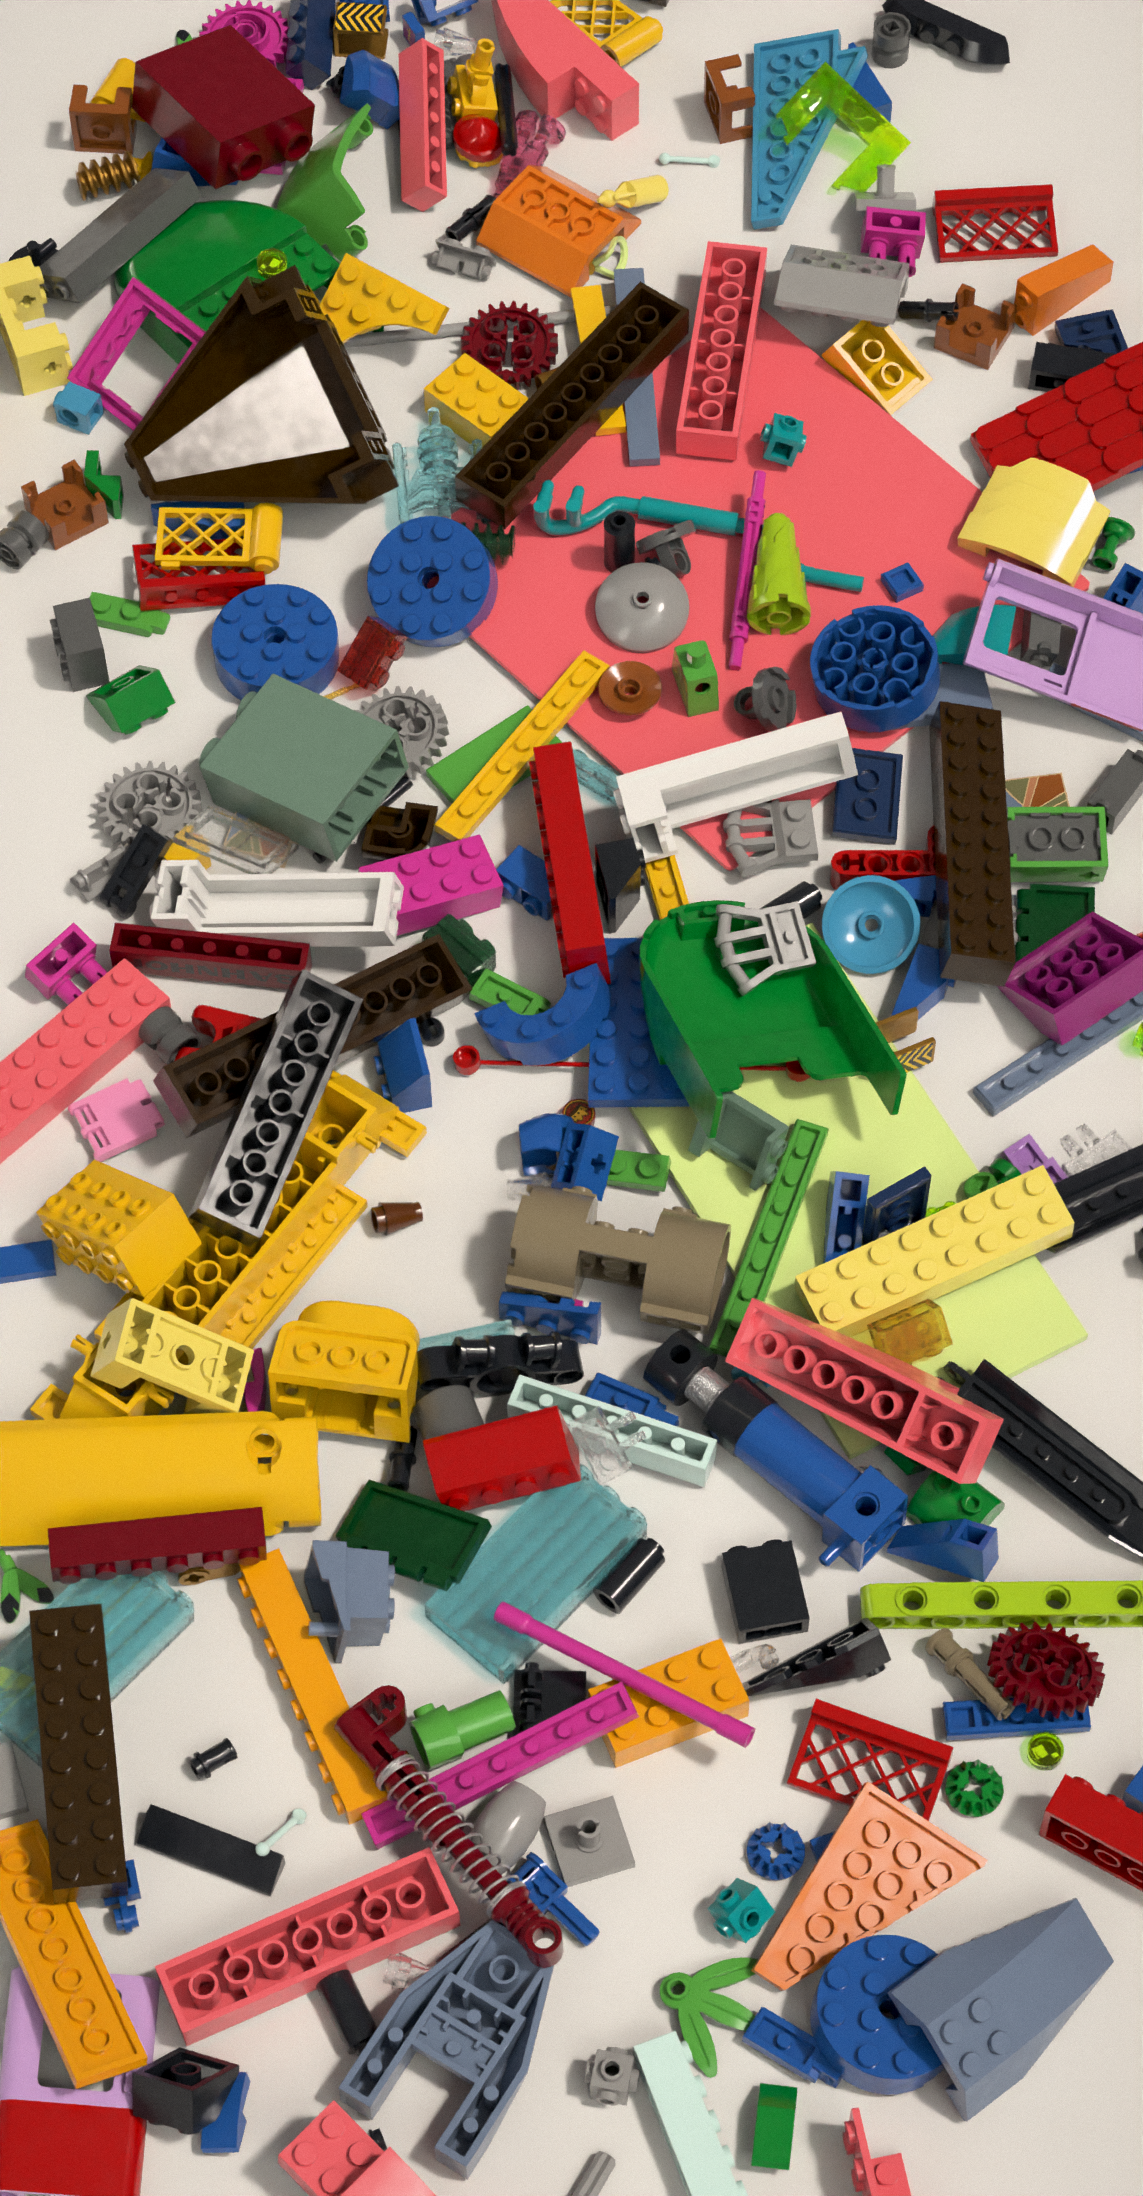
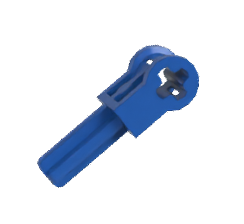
M530 1852L526 1856L527 1861L513 1875H517L519 1881L526 1885L530 1891L529 1898L538 1907V1910L540 1909L544 1915L547 1912L551 1913L584 1946L592 1944L600 1933L599 1929L564 1896L568 1891V1886L550 1870L540 1857ZM515 1878L507 1880L508 1884L517 1881Z

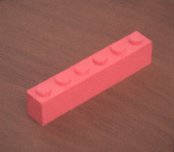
M421 38L398 55L401 201L424 212L447 197L444 50Z

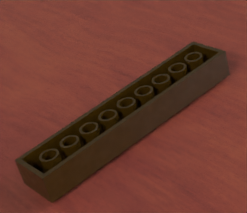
M640 281L455 476L456 500L506 529L538 495L543 482L554 478L689 333V309Z
M939 701L929 725L940 978L1004 987L1015 965L1001 710Z
M440 934L334 984L363 999L335 1065L378 1045L380 1040L408 1019L416 1018L418 1025L430 1017H434L461 1004L473 990ZM278 1011L163 1066L153 1082L186 1138L233 1116Z

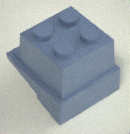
M313 1540L304 1571V1584L313 1613H319L322 1622L309 1621L308 1636L327 1637L334 1663H342L346 1646H380L383 1634L389 1633L390 1620L394 1618L395 1600L390 1598V1586L394 1585L395 1566L389 1565V1552L349 1548L347 1547V1542Z

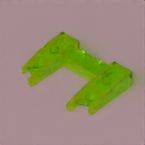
M824 62L775 115L776 120L782 118L788 134L783 136V140L788 146L825 107L831 110L868 145L831 187L838 191L841 186L858 192H866L877 181V165H892L908 148L911 142L827 62Z

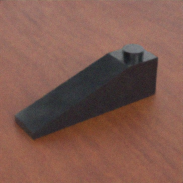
M863 1618L742 1683L749 1697L858 1678L866 1675L868 1678L882 1672L886 1668L884 1664L891 1661V1657L878 1627L868 1618Z

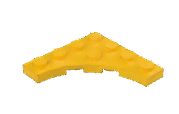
M345 253L320 303L323 314L329 315L343 344L358 334L362 335L389 325L417 328L436 335L450 309L348 253Z

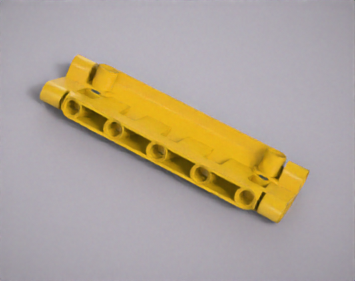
M254 1411L0 1421V1546L49 1545L48 1528L262 1507L265 1536L280 1533L284 1529L285 1521L289 1522V1527L321 1526L317 1417H293L280 1420L271 1412ZM272 1457L271 1463L267 1464L258 1463V1458Z

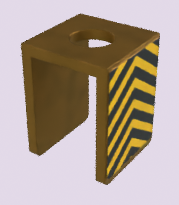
M337 2L333 27L335 56L347 57L355 52L365 50L379 59H385L389 30L385 28L387 6Z
M913 1007L875 1023L889 1043L916 1031L919 1011L917 1007ZM934 1037L894 1052L906 1073L933 1062L936 1041Z

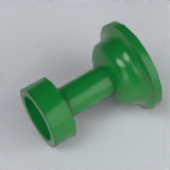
M1108 517L1102 529V534L1106 539L1103 549L1095 550L1091 559L1096 567L1107 571L1115 569L1118 557L1114 552L1117 545L1132 540L1136 534L1135 529L1129 523L1115 517Z

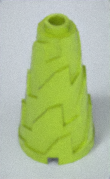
M774 513L764 520L762 534L757 544L756 565L752 574L747 620L752 628L761 633L771 635V628H779L780 635H788L804 629L810 623L811 607L807 598L805 572L801 570L799 547H796L794 523L786 515Z

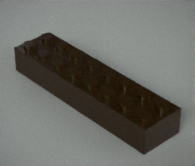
M102 1603L29 1611L54 1904L128 1896Z

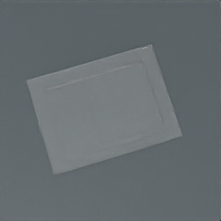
M207 806L173 837V843L247 874H272L299 848V844L290 840L288 836L218 807Z

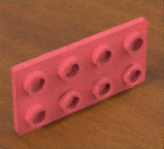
M859 2107L852 2108L849 2121L844 2122L843 2142L846 2154H853L854 2169H851L855 2192L862 2191L863 2196H911L902 2154L898 2153L871 2159Z

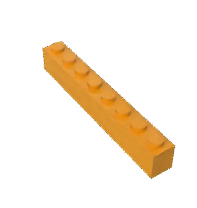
M278 1548L267 1553V1560H262L250 1566L240 1565L242 1577L237 1579V1583L244 1599L250 1597L253 1602L254 1608L250 1609V1613L257 1629L263 1627L268 1638L263 1639L270 1659L277 1657L281 1669L276 1670L282 1688L284 1690L290 1688L294 1696V1700L290 1701V1705L297 1721L304 1719L308 1731L303 1732L308 1748L311 1753L317 1751L322 1762L318 1763L317 1767L324 1784L331 1782L335 1794L331 1795L335 1810L338 1816L345 1814L350 1825L363 1819L361 1813L387 1801L388 1794L386 1791H380L376 1787L371 1771L334 1730L337 1720L350 1708L318 1636H308L310 1617Z

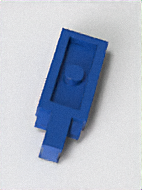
M599 1372L596 1373L585 1394L586 1397L677 1427L679 1426V1417L667 1412V1406L660 1402V1398Z
M761 2007L742 2036V2042L805 2080L808 2079L816 2083L817 2079L836 2088L842 2079L841 2074L821 2054L813 2036L765 2007Z

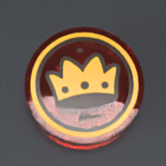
M573 1099L563 1107L562 1114L572 1117L575 1123L594 1126L596 1120L595 1108H589L587 1100Z

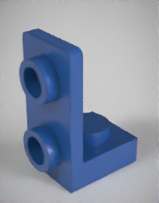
M411 0L420 24L430 23L431 27L446 22V15L455 12L456 16L471 11V5L479 2L478 0H461L436 11V0Z

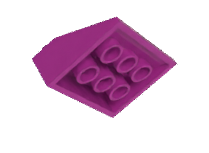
M1092 911L1017 961L1005 986L997 987L1043 1035L1060 1045H1064L1143 991V939Z

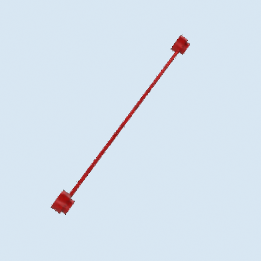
M469 1045L459 1047L453 1055L454 1067L463 1075L474 1074L480 1065L531 1066L523 1065L521 1061L480 1060L478 1050ZM798 1060L786 1062V1066H750L739 1068L740 1070L786 1071L787 1076L796 1082H803L810 1077L804 1072ZM555 1062L532 1066L589 1067V1062Z

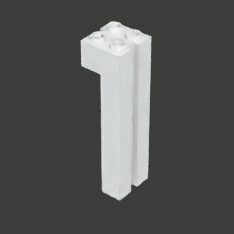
M837 712L616 776L619 789L613 791L620 812L624 832L627 834L626 838H634L636 849L643 850L645 863L678 854L672 832L673 828L857 776L858 772L842 712Z
M161 860L160 871L155 876V888L159 892V896H155L154 902L151 903L149 914L153 923L157 927L303 942L310 943V947L395 946L399 923L396 916L397 911L401 910L404 886L394 872L209 875L199 860Z

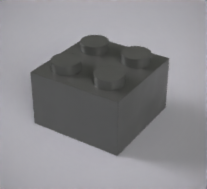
M90 597L54 605L55 619H50L49 621L54 637L56 654L60 660L63 680H70L73 692L103 686L110 682L104 647Z

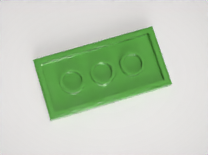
M528 705L440 760L434 766L426 769V776L452 804L532 709ZM555 736L548 745L562 743V741ZM530 766L512 787L531 776Z

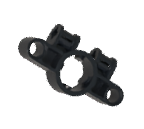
M551 1331L549 1335L531 1336L530 1333H523L521 1337L517 1335H484L482 1339H464L462 1336H456L450 1346H432L417 1351L420 1388L427 1392L444 1386L463 1385L479 1395L500 1396L512 1393L519 1375L550 1385L572 1384L584 1377L578 1343L574 1340H561L560 1334L557 1331Z

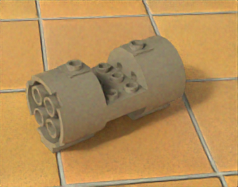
M534 1184L527 1185L526 1192H529L530 1196L522 1195L511 1237V1258L514 1261L507 1265L506 1292L539 1295L551 1303H558L561 1298L573 1299L575 1302L584 1278L643 1289L639 1311L642 1322L676 1329H686L687 1331L708 1335L724 1280L730 1246L731 1224L697 1218V1215L692 1214L690 1209L675 1206L672 1207V1210L663 1208L654 1236L652 1237L648 1236L649 1233L642 1229L629 1228L628 1231L615 1229V1226L611 1223L596 1221L597 1194H593L588 1188L573 1186L572 1189L563 1188V1190Z

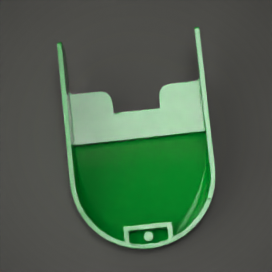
M212 200L196 202L114 272V283L119 299L132 277L140 280L204 331H207L246 276L258 278L262 281L268 279L259 271V263L262 259L269 256L279 257L284 261L286 269L296 265L305 285L308 284L313 292L323 285L328 289L340 264L307 234L306 225L291 215L260 203L240 200ZM150 310L140 328L179 365L193 342L181 333L178 334L155 317L156 314ZM382 326L379 329L372 330V332H383L384 326Z
M713 900L682 905L669 910L667 917L660 921L655 919L647 927L639 948V967L643 1006L651 1041L659 1064H667L708 1139L716 1138L723 1103L721 1092L738 1090L743 1084L744 1078L739 1069L740 1067L798 1060L804 1072L812 1079L819 1081L863 1075L869 1079L889 1114H898L907 1076L906 1071L829 947L810 928L806 926L816 964L813 967L786 972L781 975H773L742 997L738 992L739 986L728 971L722 969L720 960L723 957L720 948H717L714 938L717 937L719 919L716 916V906L728 904L745 907V902ZM732 918L730 933L759 927L757 921ZM762 937L733 943L736 955L765 949ZM766 959L743 964L740 967L749 979H752L768 968L770 963Z

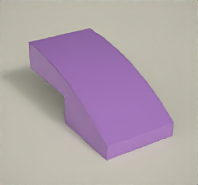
M1030 1133L1000 1154L1003 1159L1015 1166L1021 1174L1044 1165L1053 1184L1068 1178L1053 1156L1049 1159Z

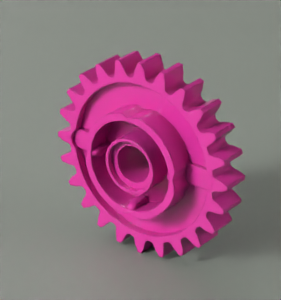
M248 0L246 5L242 6L239 1H236L235 7L225 4V11L215 9L216 17L208 15V23H202V32H199V36L231 25L275 67L276 62H285L284 56H286L288 44V19L282 18L281 11L273 13L272 5L264 9L262 2L252 6L251 0Z

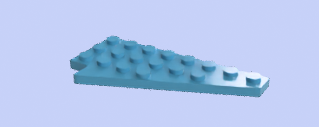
M839 29L754 44L753 92L755 94V106L753 107L751 223L754 230L784 224L868 57L865 46L841 50Z

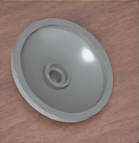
M632 563L612 572L601 584L595 602L596 619L603 634L616 646L635 653L655 652L672 644L683 632L689 616V599L682 582L668 569L653 563ZM645 596L648 598V601L646 603H639L637 598Z

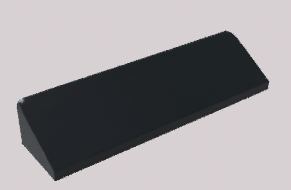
M150 1804L137 1840V1845L270 1897L285 1866L284 1856L280 1853L270 1850L266 1856H259L255 1850L257 1844Z

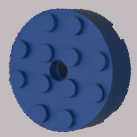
M424 516L398 525L381 540L369 564L367 587L375 612L396 634L419 646L445 647L468 638L484 620L486 621L496 600L498 576L490 552L467 527L445 517ZM438 576L439 581L437 585L428 589L427 584L430 579Z
M269 584L250 588L230 600L222 608L214 622L212 647L216 672L223 686L239 700H242L249 692L255 691L258 693L272 674L320 694L328 687L338 670L339 639L334 615L319 597L303 588L286 584Z
M883 605L856 608L851 610L852 614L838 621L832 620L819 633L810 656L815 695L818 703L827 715L842 712L846 727L865 732H883L904 726L927 710L939 689L940 667L935 638L926 629L922 620L908 611Z
M898 1935L869 1936L844 1947L832 1958L825 1968L811 2004V2031L821 2054L841 2074V2078L849 2084L877 2094H902L923 2087L925 2083L933 2079L945 2068L921 2027L906 2025L888 1994L890 1990L938 1955L926 1945ZM886 2009L894 2019L884 2017L881 2011Z

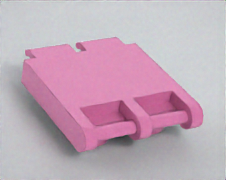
M128 1078L68 1106L69 1113L77 1118L82 1127L80 1133L84 1139L89 1140L95 1151L93 1156L99 1162L156 1137V1130L165 1125L164 1119L155 1103L152 1102L151 1096L141 1079L130 1083ZM82 1112H84L89 1125L86 1123L83 1115L81 1114ZM95 1135H96L97 1138L99 1139L102 1148H100L98 1142L96 1141V1139H95V1137H94Z

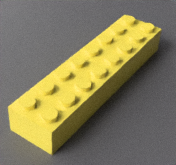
M1044 1165L795 1276V1290L812 1322L852 1337L1071 1238L1075 1222Z

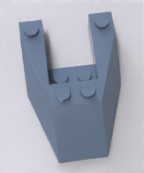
M491 1920L399 1994L338 2087L340 2100L373 2120L416 2052L473 2086L434 2147L435 2158L438 2162L468 2180L489 2147L528 2074L554 1965L546 1968L534 1965L530 1962L527 1951L518 1942V1939L506 1927Z

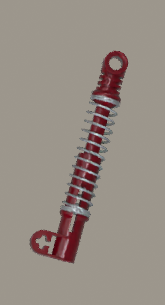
M390 1685L375 1689L347 1710L337 1720L334 1730L371 1771L376 1787L380 1791H388V1800H396L398 1802L396 1810H404L406 1812L405 1820H413L415 1822L414 1830H422L424 1832L423 1841H431L433 1843L432 1851L438 1852L446 1848V1851L442 1854L441 1862L455 1859L451 1865L450 1872L455 1873L464 1869L459 1882L466 1883L471 1879L474 1880L468 1889V1893L473 1894L480 1890L483 1891L477 1903L485 1904L490 1900L487 1907V1915L495 1922H502L509 1932L518 1939V1942L527 1951L530 1962L542 1968L557 1964L564 1952L562 1931L559 1925L553 1920L547 1919L540 1909L538 1910V1907L529 1898L530 1891L526 1885L519 1881L517 1875H510V1867L501 1864L499 1854H492V1846L490 1844L482 1843L483 1836L480 1833H473L474 1826L472 1823H465V1815L455 1812L456 1805L453 1802H446L447 1795L445 1792L437 1791V1783L429 1781V1774L427 1772L420 1771V1764L415 1761V1758L407 1750H400L390 1739L405 1726L407 1721V1709L402 1691ZM370 1714H373L378 1721L382 1719V1723L378 1725ZM465 1825L471 1828V1832L468 1835L463 1832ZM472 1836L480 1838L478 1845L473 1844L471 1841ZM483 1846L489 1848V1853L486 1856L480 1852V1848ZM448 1852L452 1855L447 1859H444ZM490 1857H497L498 1864L496 1866L489 1862ZM457 1863L461 1865L460 1867L454 1869ZM501 1867L507 1869V1874L504 1877L498 1872V1869ZM468 1873L470 1877L466 1878L465 1880H462L463 1877ZM509 1878H515L517 1880L511 1884H508L507 1882ZM475 1884L479 1886L478 1888L472 1890ZM486 1894L488 1898L481 1901L483 1896ZM542 1938H548L554 1942L548 1948H539L535 1945Z

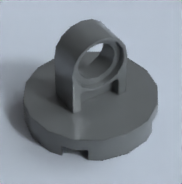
M691 519L676 524L674 527L664 531L661 530L649 535L635 544L640 555L656 550L662 567L668 569L679 578L688 574L691 570L690 558L682 539L697 531Z
M775 666L758 671L753 679V685L743 688L737 693L734 699L735 710L748 719H758L760 724L769 731L786 727L787 723H793L797 708L795 690L789 691L785 681L790 680L788 674L782 668ZM752 696L753 707L746 711L745 702Z

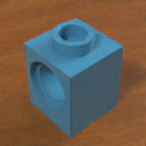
M68 382L63 391H59L54 398L53 407L55 408L57 422L88 435L104 414L101 394L72 382Z

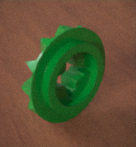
M979 1759L973 1762H965L963 1760L960 1765L951 1769L946 1780L945 1792L951 1806L963 1815L970 1817L988 1815L1002 1801L1004 1793L1002 1776L998 1775L993 1765L988 1766L981 1763ZM969 1776H971V1779H974L976 1784H985L981 1787L980 1799L974 1791H964L969 1786Z

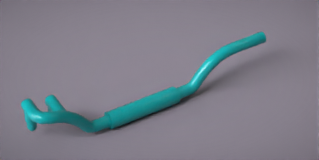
M551 480L543 482L541 491L538 493L537 500L533 505L536 525L550 535H569L584 531L604 521L610 513L616 511L638 514V519L671 525L692 519L696 529L736 536L737 533L743 534L745 518H741L740 513L642 496L641 499L614 496L606 499L591 511L581 514L585 491L579 485L573 488L571 497L566 503V519L554 520L549 516L554 483ZM801 563V570L805 572L806 582L862 592L864 577L813 568Z

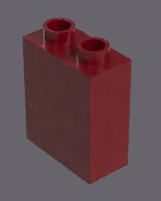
M231 25L135 62L132 109L214 189L237 180H251L262 170L286 160L295 162L304 157L312 146L313 137L311 134L315 104Z

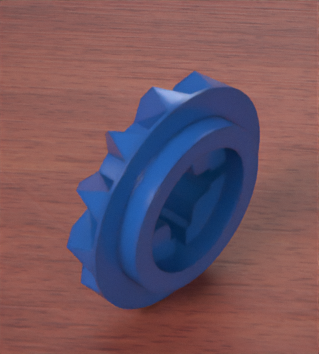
M769 1822L766 1826L759 1829L756 1828L748 1840V1862L752 1869L760 1876L769 1880H784L796 1874L803 1865L805 1843H803L798 1830L794 1831L786 1823L772 1824ZM781 1839L782 1850L787 1853H779L774 1863H771V1851L766 1849V1847H773L775 1842Z

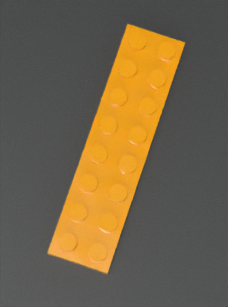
M38 1819L1 1830L0 1922L75 2089L147 2065V2054L76 1901L54 1904L49 1843Z

